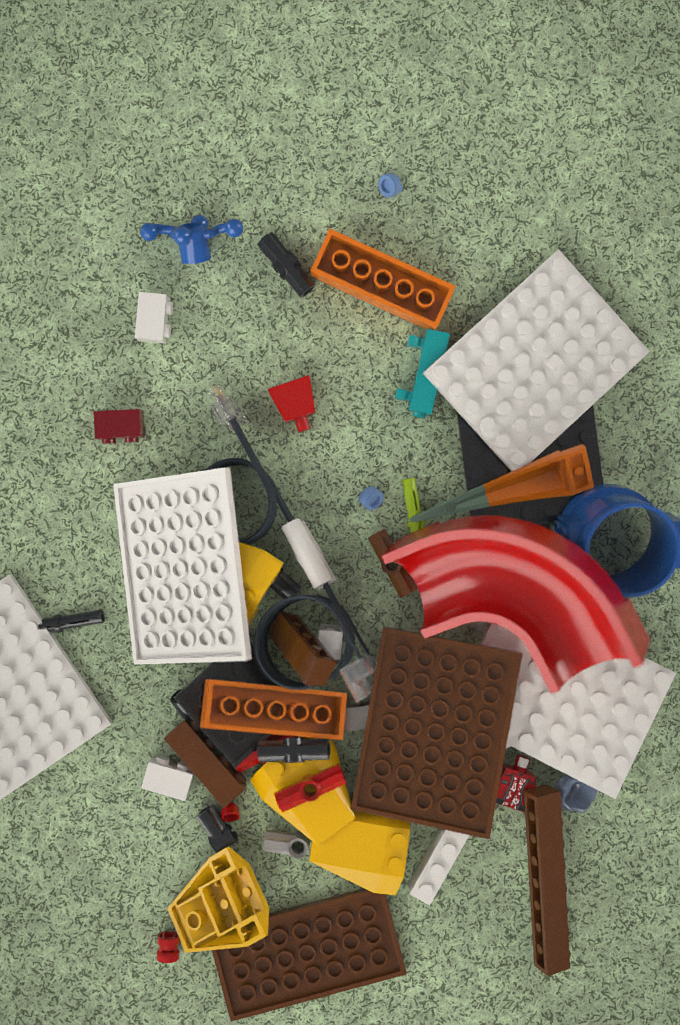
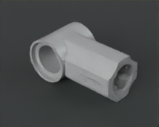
M266 830L264 851L288 854L295 859H301L307 854L310 839L301 831L289 833ZM300 841L304 844V847L296 848L293 843Z

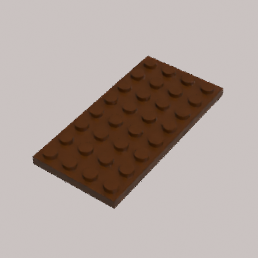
M365 888L270 913L268 936L247 947L212 950L231 1022L407 975L386 894L373 893Z

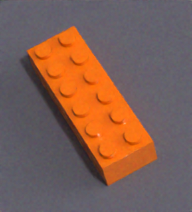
M329 229L310 270L312 278L426 330L437 329L456 288L453 284L332 229Z
M207 679L205 680L200 727L343 740L347 693L312 689L292 690L282 686Z

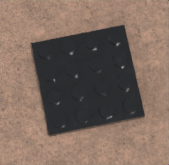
M251 643L252 659L247 661L213 662L174 697L177 703L234 768L257 748L259 741H265L271 734L200 727L205 680L212 679L279 686L262 670L258 663L254 646Z

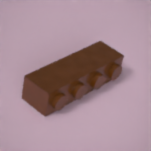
M279 611L268 634L274 641V645L280 649L283 657L289 661L293 670L302 678L304 684L308 686H326L337 661L298 615Z
M184 719L165 736L164 740L221 806L225 808L245 790L247 785L245 783L246 778L242 773L235 771L230 766L231 763L223 754L217 751L216 746L208 737L204 736L193 720Z

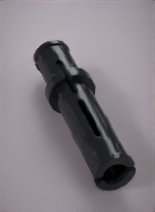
M99 609L66 616L54 615L53 618L42 619L41 625L38 624V629L60 633L64 629L102 624L105 622L104 611ZM66 623V625L55 626V625H58V624Z

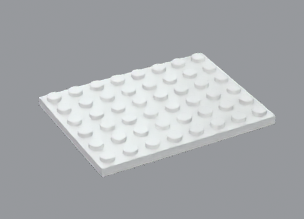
M558 249L423 374L511 471H514L531 463L650 351Z
M230 468L113 484L134 664L224 662L252 659Z
M12 574L0 580V800L113 723L52 632L46 629H38V624L41 625L42 618Z
M491 623L480 645L523 653L507 744L616 799L676 673L645 658L642 666L633 668L627 659H614L581 671L568 680L560 691L550 693L525 644L507 628Z

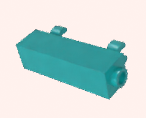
M427 329L425 338L409 335L407 346L419 348L422 351L412 392L397 388L395 399L410 402L408 412H413V417L425 419L426 416L432 414L437 388L423 373L446 352L449 333Z

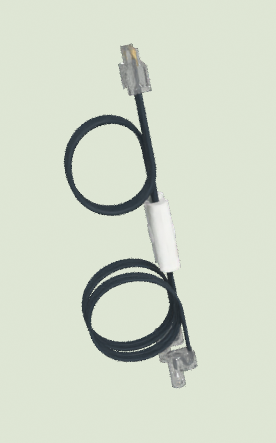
M217 384L208 390L214 401L210 407L221 426L225 425L230 432L235 431L250 461L241 458L223 459L210 465L204 471L226 468L233 465L251 467L256 470L268 496V512L263 525L253 535L243 540H238V542L250 545L264 537L275 521L278 504L288 522L281 529L290 543L299 564L304 569L314 590L316 588L318 590L324 588L329 597L295 595L284 598L272 605L259 620L254 634V650L258 663L273 682L284 688L305 690L319 686H308L284 676L273 663L267 643L269 629L279 611H283L289 605L301 600L312 599L318 601L334 614L345 634L343 657L339 665L331 673L328 681L341 674L357 703L372 693L373 682L369 676L375 673L377 659L373 654L369 653L349 614L339 604L329 586L336 581V578L305 521L301 522L300 518L294 520L274 481L263 470L240 426L248 421L240 406L227 395L225 390H221ZM355 635L365 651L366 657L360 655L355 645ZM353 652H355L358 660L348 665Z

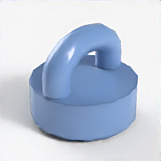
M388 173L380 177L378 187L384 197H393L402 192V184L396 174Z
M370 486L360 493L359 502L366 509L374 510L382 504L384 495L378 488Z

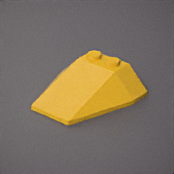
M239 542L248 626H250L259 611L258 606L263 596L276 579L284 563L265 550Z
M303 737L304 740H307V739H323V738ZM329 739V760H304L302 763L267 762L250 779L260 798L316 845L324 842L356 818L354 810H351L352 802L347 784L320 795L315 801H307L283 813L276 803L274 792L302 780L306 775L316 774L339 763L342 768L336 745L332 739ZM311 783L304 786L308 792H314L317 789Z
M354 810L356 818L321 844L316 845L313 841L311 842L310 862L373 893L396 895L405 873L410 822Z
M226 847L209 857L168 907V912L185 953L247 947L268 936L269 906L251 865L230 847Z

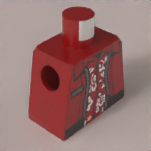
M517 754L514 766L503 763L496 800L497 804L525 813L524 790L536 787V776L533 772L527 771L530 762L528 757Z

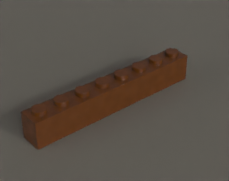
M547 784L524 790L534 966L546 976H550L570 969L571 952L569 949L570 932L566 900L567 886L565 882L566 865L564 862L565 844L562 829V797L559 790Z

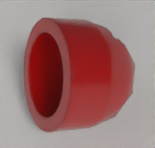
M230 802L225 808L222 807L221 819L223 821L234 822L240 818L239 808L235 803Z

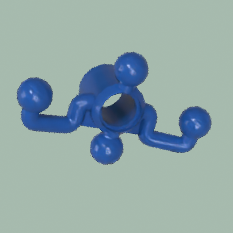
M196 215L192 218L191 223L183 224L179 227L145 223L140 228V235L146 241L155 240L158 233L170 235L175 243L179 245L182 263L197 264L211 259L208 239L222 233H227L233 238L239 237L243 232V224L238 219H230L226 223L207 229L209 224L207 218L203 215Z

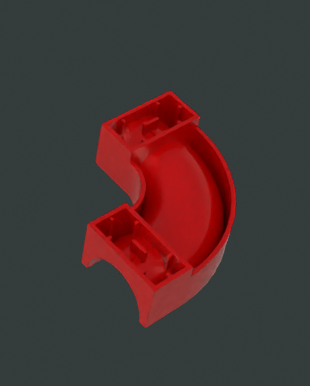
M488 515L467 516L443 523L438 521L400 537L381 556L385 564L395 562L401 565L414 580L423 603L424 622L420 631L424 639L470 622L483 621L498 624L513 632L525 644L550 693L560 691L568 680L581 671L605 661L627 659L633 668L642 666L644 663L650 638L630 598L624 599L611 577L589 554L560 534L540 525L520 519Z

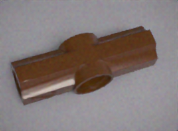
M383 529L368 537L381 562L382 570L387 573L399 597L402 598L417 590L418 588L414 580L401 565L398 564L396 569H392L388 564L384 563L381 556L394 544L387 530Z

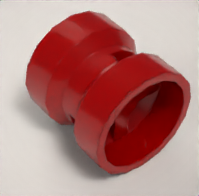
M164 931L158 934L157 944L159 949L157 950V961L173 963L179 960L180 951L178 945L180 939L177 932Z

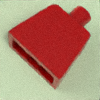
M309 375L268 389L286 424L294 421L298 433L311 429L307 417L316 413Z

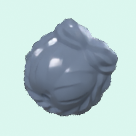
M567 774L561 776L554 786L561 793V808L578 813L586 812L590 808L591 801H594L598 792L597 789Z

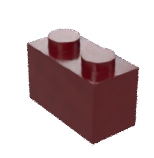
M141 409L93 411L95 439L102 440V444H116L117 439H125V443H138L139 438H145L144 411Z

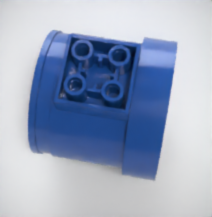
M618 484L595 485L592 489L578 493L567 504L562 515H558V522L554 523V532L573 542L587 554H589V545L594 531L612 513L625 508L641 507L645 509L650 518V539L641 558L625 571L609 575L623 597H639L656 591L670 579L675 569L680 568L679 517L670 512H662L655 508L641 494Z

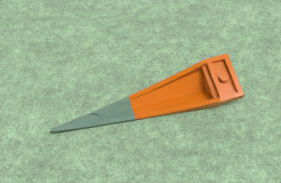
M581 444L561 452L559 450L421 512L409 520L410 522H418L490 506L571 496L594 488L586 447Z

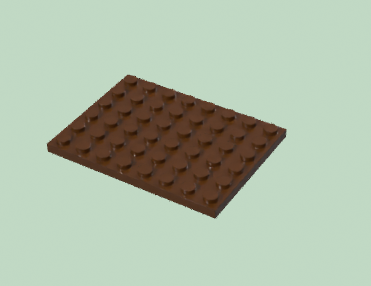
M384 626L351 810L490 839L523 653L438 636H430L424 639L422 633Z

